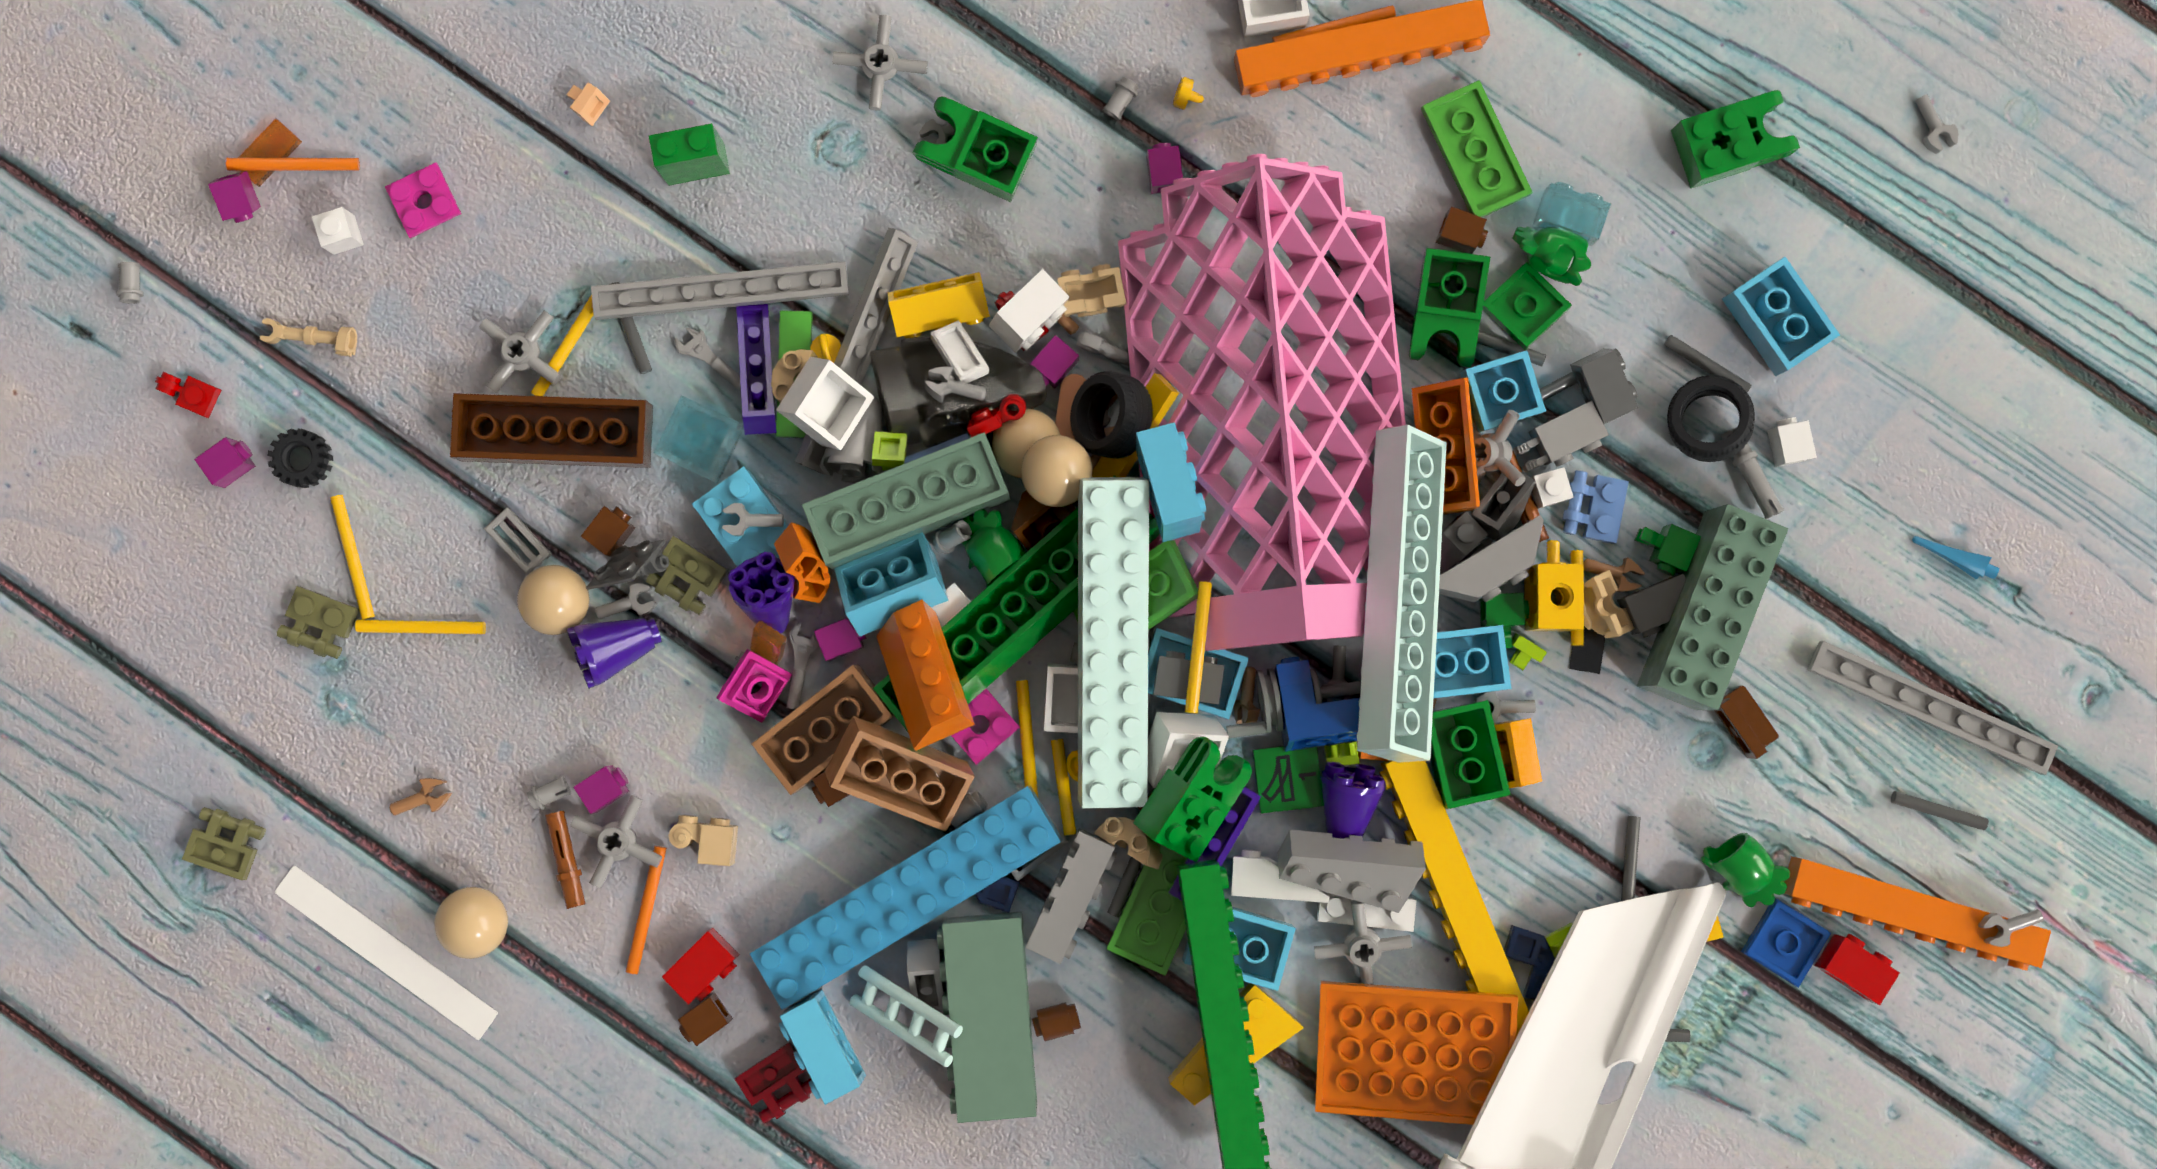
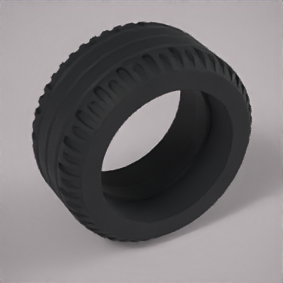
M1112 371L1098 372L1083 382L1072 402L1070 422L1074 439L1088 453L1118 459L1127 457L1136 451V432L1150 429L1153 417L1152 400L1143 383L1134 377ZM1117 394L1119 400L1118 420L1111 433L1106 436L1103 425L1104 413L1109 401Z
M1707 375L1692 379L1680 387L1671 399L1667 413L1669 434L1677 448L1692 459L1702 462H1719L1731 458L1747 445L1754 430L1755 411L1751 397L1740 384L1723 376ZM1701 397H1723L1737 408L1739 412L1738 427L1729 437L1721 441H1699L1691 437L1684 429L1683 414L1687 407Z

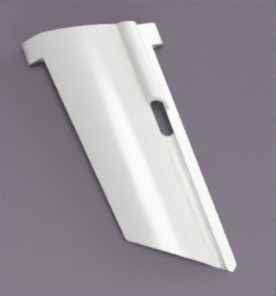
M1720 882L1642 896L1578 912L1457 1159L1444 1153L1438 1169H1612L1727 894V891ZM1622 1062H1633L1634 1066L1621 1097L1609 1104H1598V1099L1611 1068Z

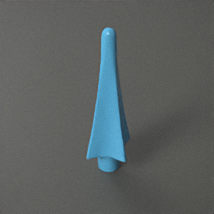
M1918 536L1912 538L1915 544L1939 555L1976 580L1980 576L1995 579L1999 573L2000 568L1989 564L1992 557L1948 547Z

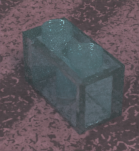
M1563 182L1551 183L1544 190L1533 226L1541 229L1558 227L1582 236L1588 241V245L1592 246L1600 238L1611 203L1603 201L1604 198L1595 193L1587 192L1582 194L1574 191V188L1569 184Z

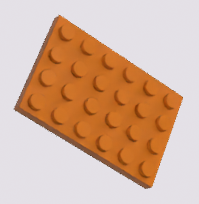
M1321 981L1315 1112L1473 1125L1516 1039L1518 995Z

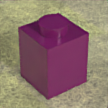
M1159 143L1153 145L1152 149H1147L1146 159L1151 194L1161 193V188L1171 186L1174 180L1183 178L1179 145L1171 146V143Z
M247 171L216 178L208 184L222 221L232 218L235 223L249 220L254 217L252 213L261 207Z
M1055 335L1030 363L1031 369L1034 371L1031 375L1042 386L1046 387L1049 384L1055 389L1079 362V355Z
M228 437L223 438L194 459L210 483L222 488H226L256 467L250 459L253 454L249 447L241 440L237 441Z
M848 618L814 631L825 661L828 662L864 648L862 640L867 639L866 634L858 635Z
M613 765L601 768L573 787L590 814L600 812L630 792L626 786L629 783L626 775L619 767L615 769Z

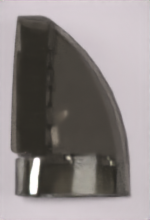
M931 337L905 338L901 340V347L894 346L870 351L879 402L882 404V414L886 430L892 434H907V445L920 443L922 439L923 445L929 448L966 433L969 436L967 427L972 419L971 415L978 410L986 407L989 410L997 407L1000 409L1002 399L1009 394L1021 396L1025 400L1026 408L1034 409L1045 402L1047 389L1042 374L1036 367L999 348L973 341L989 367V374L968 384L985 388L986 396L984 400L981 401L949 393L944 396L943 402H939L926 391L925 380L935 384L942 383V381L929 379L928 371L948 365L934 345ZM1016 404L1008 405L1011 411L1019 409Z

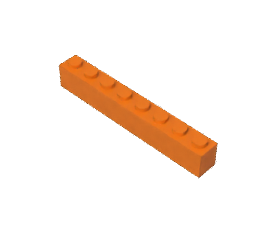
M1473 0L1239 49L1235 52L1234 64L1241 96L1250 94V97H1259L1267 94L1268 90L1275 88L1288 91L1297 88L1299 83L1311 81V84H1321L1330 80V77L1342 75V78H1350L1360 74L1361 70L1372 68L1374 72L1386 70L1391 67V64L1403 62V65H1412L1420 62L1423 57L1433 56L1434 59H1440L1450 56L1452 51L1464 49V52L1477 51L1488 40L1490 31L1483 0Z
M1791 856L1788 866L1791 872L1790 877L1784 881L1787 885L1784 894L1792 896L1791 903L1808 908L1811 907L1812 902L1823 905L1822 912L1839 917L1845 911L1854 914L1853 921L1870 926L1876 920L1885 923L1884 930L1901 935L1907 929L1916 932L1915 939L1932 944L1938 938L1947 941L1946 948L1963 953L1966 952L1967 947L1976 949L1977 957L1994 962L1997 961L1998 956L2007 958L2008 966L2028 971L2029 965L2042 968L2051 930L2031 925L2012 932L2010 935V945L1999 947L1984 943V940L1994 937L1998 933L1996 925L1991 928H1981L1978 926L1981 920L1990 914L1988 912Z

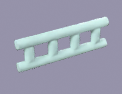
M864 965L859 971V977L867 981L862 997L858 994L853 995L849 1004L942 1066L948 1067L953 1061V1056L944 1051L949 1035L954 1038L959 1037L963 1027ZM878 989L890 996L886 1012L873 1005ZM901 1004L914 1011L909 1027L896 1020ZM925 1019L938 1027L933 1043L920 1035Z

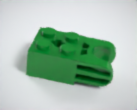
M1770 91L1683 119L1671 129L1691 189L1785 158L1800 148L1798 139L1794 135L1774 137L1764 128V115L1774 111L1784 101L1781 91Z
M938 97L934 103L936 115L953 127L955 135L946 144H933L922 140L915 145L912 152L917 160L1011 203L1035 151L1038 137L982 111L978 112L947 97ZM996 152L1000 153L1001 161L993 162L990 160V157H987L988 155L994 156Z
M1426 248L1423 256L1410 341V360H1420L1425 355L1429 339L1435 334L1445 333L1454 338L1457 344V362L1459 365L1466 368L1471 367L1475 358L1490 256ZM1449 280H1455V286L1460 287V291L1456 290L1454 293H1450L1444 284H1448Z
M1196 737L1188 745L1174 769H1167L1133 824L1155 842L1197 862L1248 783L1252 774L1250 763L1240 756L1228 755L1216 767L1220 759L1218 746L1207 737Z

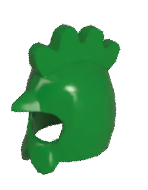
M1529 226L1526 228H1516L1512 239L1519 244L1522 250L1527 252V259L1533 269L1561 283H1570L1575 286H1579L1582 283L1579 272H1584L1591 268V260L1586 255L1588 241L1574 232L1558 227H1546L1539 231ZM1573 256H1574V259H1573V261H1572V264H1571V266L1569 267V264H1570V262H1571V260H1572V258H1573Z
M981 509L974 513V517L967 516L963 518V521L970 526L972 531L971 538L962 542L969 557L968 568L971 569L975 566L988 587L1025 555L1026 552L1019 540L1009 530L1001 526L1002 518L998 510H993L988 514L985 509Z
M1748 833L1737 834L1717 848L1705 847L1703 856L1700 859L1704 865L1715 870L1726 879L1721 884L1726 891H1733L1742 896L1745 905L1751 908L1756 905L1757 901L1764 905H1772L1775 900L1774 894L1781 895L1785 893L1787 885L1784 880L1789 879L1791 873L1784 866L1774 865L1764 847Z

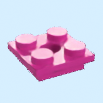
M437 162L385 186L409 238L415 237L462 214ZM424 194H430L432 197L431 204L425 209H420L418 207L419 198Z
M747 649L716 698L762 723L790 680L792 673ZM762 681L761 689L757 693L751 694L754 684Z
M987 688L968 704L972 718L977 715H983L988 719V730L983 734H977L970 726L951 735L976 765L1020 728Z

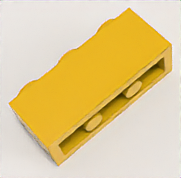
M980 272L887 292L897 338L902 336L906 339L921 336L922 332L937 330L958 320L960 323L975 325L983 322L984 318L990 317Z

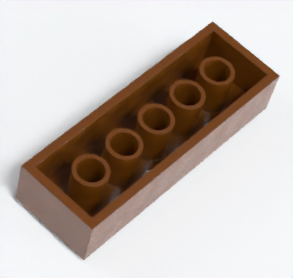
M453 393L450 457L461 462L651 468L653 405L647 400Z

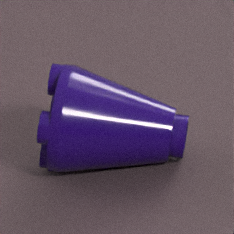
M762 552L730 571L728 575L729 591L736 605L761 631L767 635L776 636L783 633L789 623L794 591V576L785 572L780 558H776L771 552Z
M645 618L578 624L567 628L571 644L575 646L574 654L580 670H583L582 673L588 689L604 683L653 650L655 644L662 642L654 619L646 621Z
M1327 762L1325 764V769L1321 774L1326 833H1332L1333 838L1344 839L1348 838L1349 835L1362 836L1363 838L1386 786L1384 778L1374 774L1375 768L1373 766L1357 764L1356 768L1345 767L1338 762Z

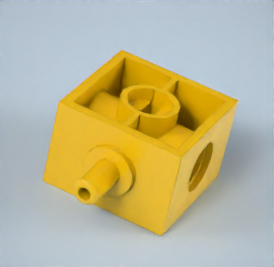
M1549 540L1547 542V562L1533 565L1527 570L1530 576L1524 579V600H1528L1530 610L1529 618L1525 619V631H1575L1584 629L1583 564L1560 562V542L1558 540ZM1551 592L1556 595V604L1551 601Z

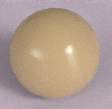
M1026 408L1022 418L1015 421H1006L1002 424V427L994 430L991 441L992 452L997 464L1005 472L1014 477L1022 478L1021 465L1027 450L1036 441L1047 436L1060 435V432L1048 415L1035 409Z
M1062 435L1047 436L1036 441L1025 453L1021 465V477L1027 492L1036 501L1051 507H1063L1076 502L1079 496L1080 479L1091 478L1093 474L1092 462L1085 448L1074 439Z
M560 565L542 566L527 575L520 585L517 595L519 613L526 624L537 632L547 635L567 633V628L580 624L587 614L590 600L589 592L586 589L587 586L576 572Z
M479 887L462 888L451 893L440 904L435 916V933L443 948L454 956L465 959L479 958L494 951L504 939L508 927L507 911L502 901L489 890Z

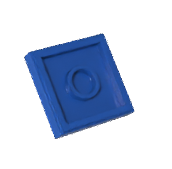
M1775 898L1774 903L1767 907L1741 953L1799 988L1832 933Z

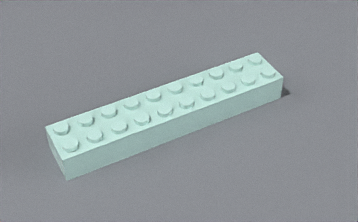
M1410 425L1376 431L1372 506L1370 509L1371 525L1368 542L1369 559L1361 667V693L1359 699V727L1357 732V751L1394 762L1430 761L1447 444Z
M1091 477L1080 479L1078 496V801L1082 808L1143 807L1147 802L1149 480L1144 477Z

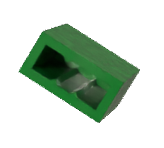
M712 123L648 135L654 167L669 186L730 174L725 144Z

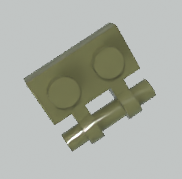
M673 536L662 552L669 559L667 570L662 577L656 573L649 574L646 583L653 586L655 592L661 596L667 595L677 601L680 608L685 611L691 610L700 616L706 608V604L697 599L700 591L712 597L729 570ZM676 576L691 584L686 592L673 584Z
M296 586L285 616L295 619L296 623L293 628L281 625L277 630V636L287 640V643L292 646L299 647L301 645L312 649L314 654L318 656H330L338 659L341 655L342 647L333 644L335 636L349 638L359 613V608L304 587ZM309 625L323 630L320 638L306 634Z
M204 807L200 812L199 819L209 822L206 831L199 828L192 830L182 860L239 880H247L258 849L246 845L248 838L252 837L261 840L265 835L266 829L255 825L253 820L247 818L240 820L229 816L227 811L218 808L214 811ZM223 827L236 832L233 840L219 836Z

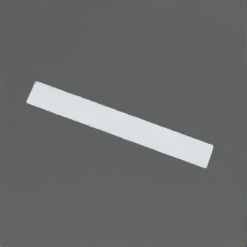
M293 866L275 890V894L475 1039H481L498 1015L496 1010L297 866Z

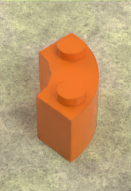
M791 522L775 541L774 546L785 572L794 576V599L820 603L827 593L830 584L828 567L824 563L814 535L805 527Z

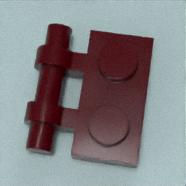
M791 1041L734 1078L751 1106L762 1099L767 1105L765 1109L758 1112L764 1124L774 1117L779 1119L786 1114L785 1110L799 1101L801 1103L805 1102L812 1093L809 1086V1081L812 1079L810 1078L802 1083L798 1078V1075L807 1069L802 1070L799 1067L794 1056L796 1049ZM787 1083L792 1091L778 1099L773 1092Z

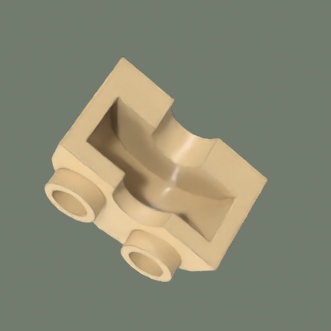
M1110 264L1098 265L1092 268L1091 274L1080 275L1079 270H1069L1061 273V277L1057 278L1058 285L1069 296V299L1064 304L1067 308L1064 312L1066 317L1072 314H1078V317L1093 316L1108 312L1107 308H1121L1126 305L1119 267L1111 268Z
M799 349L788 351L777 362L772 371L771 386L773 395L780 403L810 357H818L813 350Z
M1610 570L1594 576L1584 583V626L1588 630L1593 629L1598 634L1605 635V638L1619 637L1634 629L1626 608L1617 607L1613 601V596L1618 591V588Z
M1110 817L1094 832V834L1112 845L1116 844L1122 848L1128 846L1127 854L1145 866L1159 869L1162 860L1160 844L1152 840L1133 824L1134 820L1126 817Z

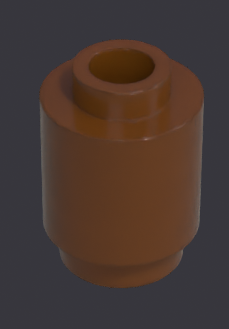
M1064 1002L1036 1010L1038 1017L1032 1018L1036 1036H1043L1045 1042L1074 1034V1030L1081 1029L1075 1003L1067 1005Z

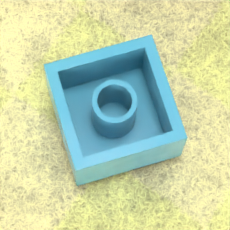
M1527 350L1460 372L1461 378H1468L1471 410L1479 432L1499 427L1508 410H1514L1520 415L1517 421L1546 412Z

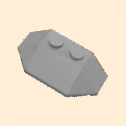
M1541 515L1441 574L1439 594L1476 602L1483 598L1487 602L1502 593L1499 588L1510 581L1514 586L1530 576L1527 570L1534 565L1544 522Z

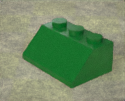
M1489 700L1433 711L1430 762L1435 784L1445 809L1511 795Z

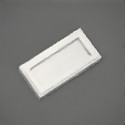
M959 320L931 332V340L946 364L953 367V375L957 381L969 383L989 374L988 365Z

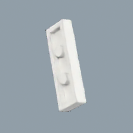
M1330 893L1329 903L1318 902L1316 920L1319 922L1354 925L1351 901L1353 900ZM1408 898L1399 913L1364 903L1367 927L1414 932L1417 900Z

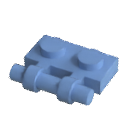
M1576 470L1574 480L1570 482L1574 498L1569 500L1568 510H1564L1562 520L1565 521L1563 533L1576 535L1577 525L1581 524L1585 525L1583 538L1611 544L1617 543L1629 481L1596 475L1592 487L1586 485L1588 473ZM1583 496L1590 497L1587 514L1580 512Z

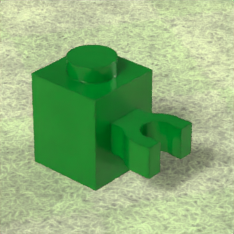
M1674 524L1663 526L1660 534L1647 527L1640 528L1634 541L1654 548L1649 561L1657 564L1656 569L1658 571L1674 576L1675 573L1687 572L1701 536Z
M1501 593L1487 602L1483 598L1479 599L1481 627L1503 625L1506 648H1513L1511 626L1525 625V619L1529 618V602L1524 600V593Z

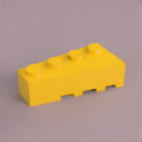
M1248 983L1239 994L1240 997H1244L1249 1013V1021L1243 1023L1244 1029L1249 1030L1253 1040L1254 1055H1249L1250 1063L1257 1062L1304 1028L1296 1018L1258 985ZM1203 1038L1168 1077L1170 1085L1194 1106L1211 1094Z

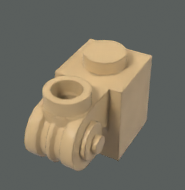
M679 815L677 824L669 832V841L674 847L679 849L688 847L696 841L699 845L697 864L731 866L735 864L738 826L730 825V819L711 818L710 823H698L697 816Z

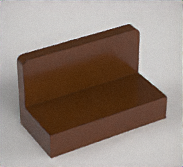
M1738 686L1725 695L1719 710H1714L1746 758L1758 759L1768 752L1765 747L1779 738L1778 733L1745 686Z

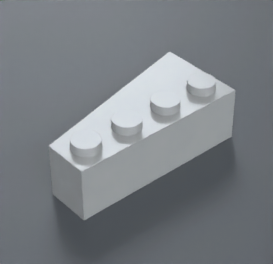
M1081 828L1078 829L1025 948L1061 964L1064 957L1070 959L1077 941L1073 940V936L1077 928L1083 930L1090 915V911L1086 910L1091 898L1097 899L1104 882L1100 881L1105 869H1111L1117 853L1114 852V845Z
M1289 830L1277 852L1279 879L1397 913L1401 911L1426 869L1423 843L1419 841H1410V845L1395 844V839L1382 838L1381 842L1362 841V836L1349 835L1348 838L1340 839L1333 838L1332 833Z

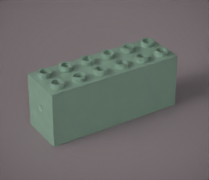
M984 432L804 503L802 507L825 565L835 570L834 568L899 541L922 532L924 535L963 520L967 516H973L978 510H988L1011 501Z
M1729 504L1704 512L1696 532L1697 535L1701 536L1687 572L1680 573L1684 574L1686 578L1670 621L1660 625L1662 631L1656 635L1637 687L1694 710H1719L1789 528Z
M1022 912L946 918L942 926H939L937 930L938 949H944L945 956L939 963L941 982H947V991H944V995H942L943 1015H949L951 1020L963 1027L960 1036L954 1038L949 1035L946 1048H952L953 1056L952 1063L947 1067L948 1081H954L955 1088L951 1089L950 1094L951 1114H957V1123L1036 1117L1037 1092Z

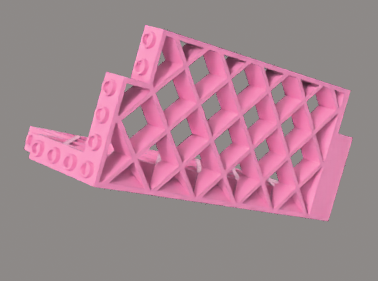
M1253 154L1248 156L1245 162L1225 163L1220 170L1200 171L1197 173L1196 178H1179L1173 181V185L1161 188L1164 223L1154 225V230L1152 231L1140 230L1131 232L1129 238L1118 241L1121 278L1126 299L1124 311L1131 377L1136 378L1146 387L1154 373L1160 374L1183 394L1169 422L1163 418L1159 426L1175 422L1177 432L1183 431L1187 439L1202 413L1217 428L1202 456L1187 442L1186 462H1193L1196 471V494L1202 493L1205 499L1207 494L1210 493L1225 511L1211 535L1201 527L1199 533L1173 539L1178 546L1183 538L1199 554L1190 569V574L1197 588L1199 587V581L1210 582L1214 574L1217 573L1234 593L1233 595L1210 598L1205 651L1297 641L1363 637L1367 583H1356V579L1362 567L1366 572L1368 570V542L1371 525L1370 509L1372 506V478L1374 475V466L1369 457L1375 446L1377 430L1406 425L1385 217L1372 215L1370 210L1353 212L1351 207L1345 206L1342 172L1329 170V167L1325 165L1311 167L1308 165V162L1289 163L1287 158L1268 159L1266 154ZM1251 177L1238 203L1222 189L1224 185ZM1271 178L1284 180L1285 184L1281 191L1278 190ZM1213 206H1215L1229 220L1212 251H1210L1197 239V236ZM1298 206H1300L1314 227L1310 235L1295 215ZM1350 229H1356L1357 239ZM1249 236L1263 249V254L1247 283H1245L1230 268ZM1277 241L1292 262L1288 272L1273 252V247ZM1165 243L1153 267H1151L1146 262L1145 248ZM1328 250L1342 269L1338 278L1324 258ZM1188 255L1202 269L1187 297L1184 298L1171 284ZM1307 285L1321 304L1317 315L1303 296ZM1220 286H1222L1236 299V302L1219 331L1204 315ZM1356 293L1359 294L1364 302L1365 318L1353 301ZM1161 303H1163L1176 317L1159 345L1153 339L1152 319ZM1256 317L1271 331L1272 335L1254 364L1238 347ZM1286 322L1300 341L1295 353L1281 334V330ZM1336 329H1338L1350 347L1345 356L1332 338ZM1195 334L1210 349L1195 376L1192 377L1178 362ZM1228 366L1245 381L1229 410L1225 409L1212 396ZM1315 366L1318 367L1329 383L1324 394L1311 377ZM1365 370L1372 381L1373 397L1361 381ZM1262 399L1280 414L1264 445L1246 429ZM1294 404H1296L1308 421L1303 433L1300 432L1289 416ZM1345 407L1357 423L1353 435L1340 418ZM1235 446L1252 462L1237 491L1220 475ZM1324 446L1337 462L1332 474H1330L1319 458ZM1139 464L1140 477H1143V474H1142V471H1141V468H1140V464ZM1270 481L1288 497V501L1273 526L1254 509ZM1303 485L1316 501L1310 516L1297 499ZM1353 488L1357 490L1365 502L1360 515L1348 499ZM1149 498V513L1155 518ZM1333 526L1345 542L1339 555L1327 540ZM1242 527L1261 545L1245 572L1227 554ZM1160 535L1149 544V551L1163 543ZM1277 563L1296 580V586L1262 591V587ZM1312 567L1324 584L1306 585V578ZM1197 599L1169 617L1195 615Z

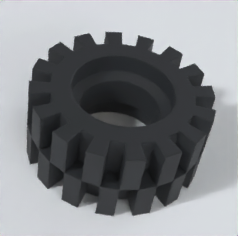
M299 428L298 430H287L288 434L280 433L277 435L280 440L278 442L273 440L270 444L274 447V450H268L267 456L272 457V461L267 462L269 467L274 468L272 474L280 478L279 481L295 487L309 488V485H318L319 479L325 480L328 477L324 473L326 470L331 472L333 466L328 465V463L333 461V455L328 453L332 449L330 445L324 443L326 440L323 437ZM304 446L311 453V463L303 470H295L290 464V454L295 448Z

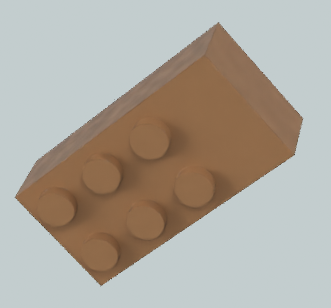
M859 664L849 667L752 743V746L790 795L800 791L813 778L826 770L853 716L880 727L895 717L874 691L875 685Z
M855 716L852 717L825 770L831 788L945 832L975 777L967 761L930 746L915 751L910 738Z

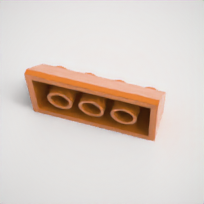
M1459 378L1411 388L1415 428L1447 443L1443 515L1472 511L1480 507L1468 378Z
M923 600L893 612L876 637L913 749L917 751L975 724L936 612Z

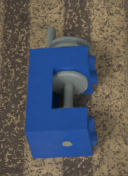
M1300 657L1284 658L1280 660L1281 664H1276L1275 669H1267V675L1265 676L1262 670H1256L1257 695L1262 721L1226 726V731L1229 735L1228 739L1271 733L1272 726H1275L1276 731H1281L1284 752L1357 741L1360 698L1322 703V699L1360 694L1361 681L1320 687L1315 669H1310L1308 660L1300 661Z

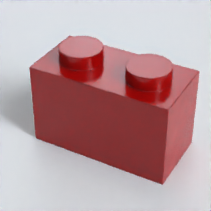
M711 928L662 978L688 1005L695 999L702 1002L714 990L710 984L718 976L724 980L737 967L733 961L740 954L714 928Z
M1849 933L1846 937L1834 934L1814 966L1865 1000L1881 1005L1900 974L1899 971L1891 967L1893 961L1877 951L1872 955L1863 949L1866 945L1863 941Z

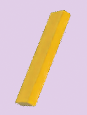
M1156 373L1152 375L1146 385L1153 405L1150 429L1159 426L1179 394L1162 375ZM1136 451L1127 457L1118 459L1101 456L1093 469L1092 477H1113L1114 475L1116 477H1126L1138 459Z

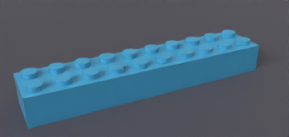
M1031 785L1027 786L751 952L750 956L781 1010L1059 844L1063 839Z

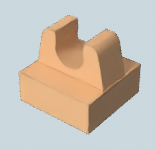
M589 82L583 90L573 85L566 94L574 100L570 108L591 126L594 125L610 102L597 87Z

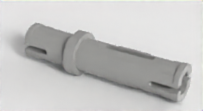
M1737 427L1733 428L1732 431L1729 430L1722 434V439L1729 437ZM1747 443L1739 453L1733 456L1734 461L1732 463L1735 468L1738 467L1764 518L1769 519L1773 515L1775 516L1783 512L1784 508L1779 503L1756 459L1758 454L1755 450L1752 451Z

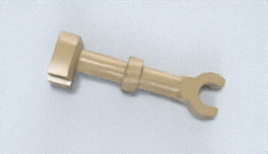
M269 318L262 320L263 324L273 327V333L270 336H260V340L268 344H276L281 340L288 339L304 341L306 345H316L317 343L334 344L335 354L340 356L352 357L356 353L357 332L353 327H341L338 332L318 330L314 326H306L304 329L286 327Z

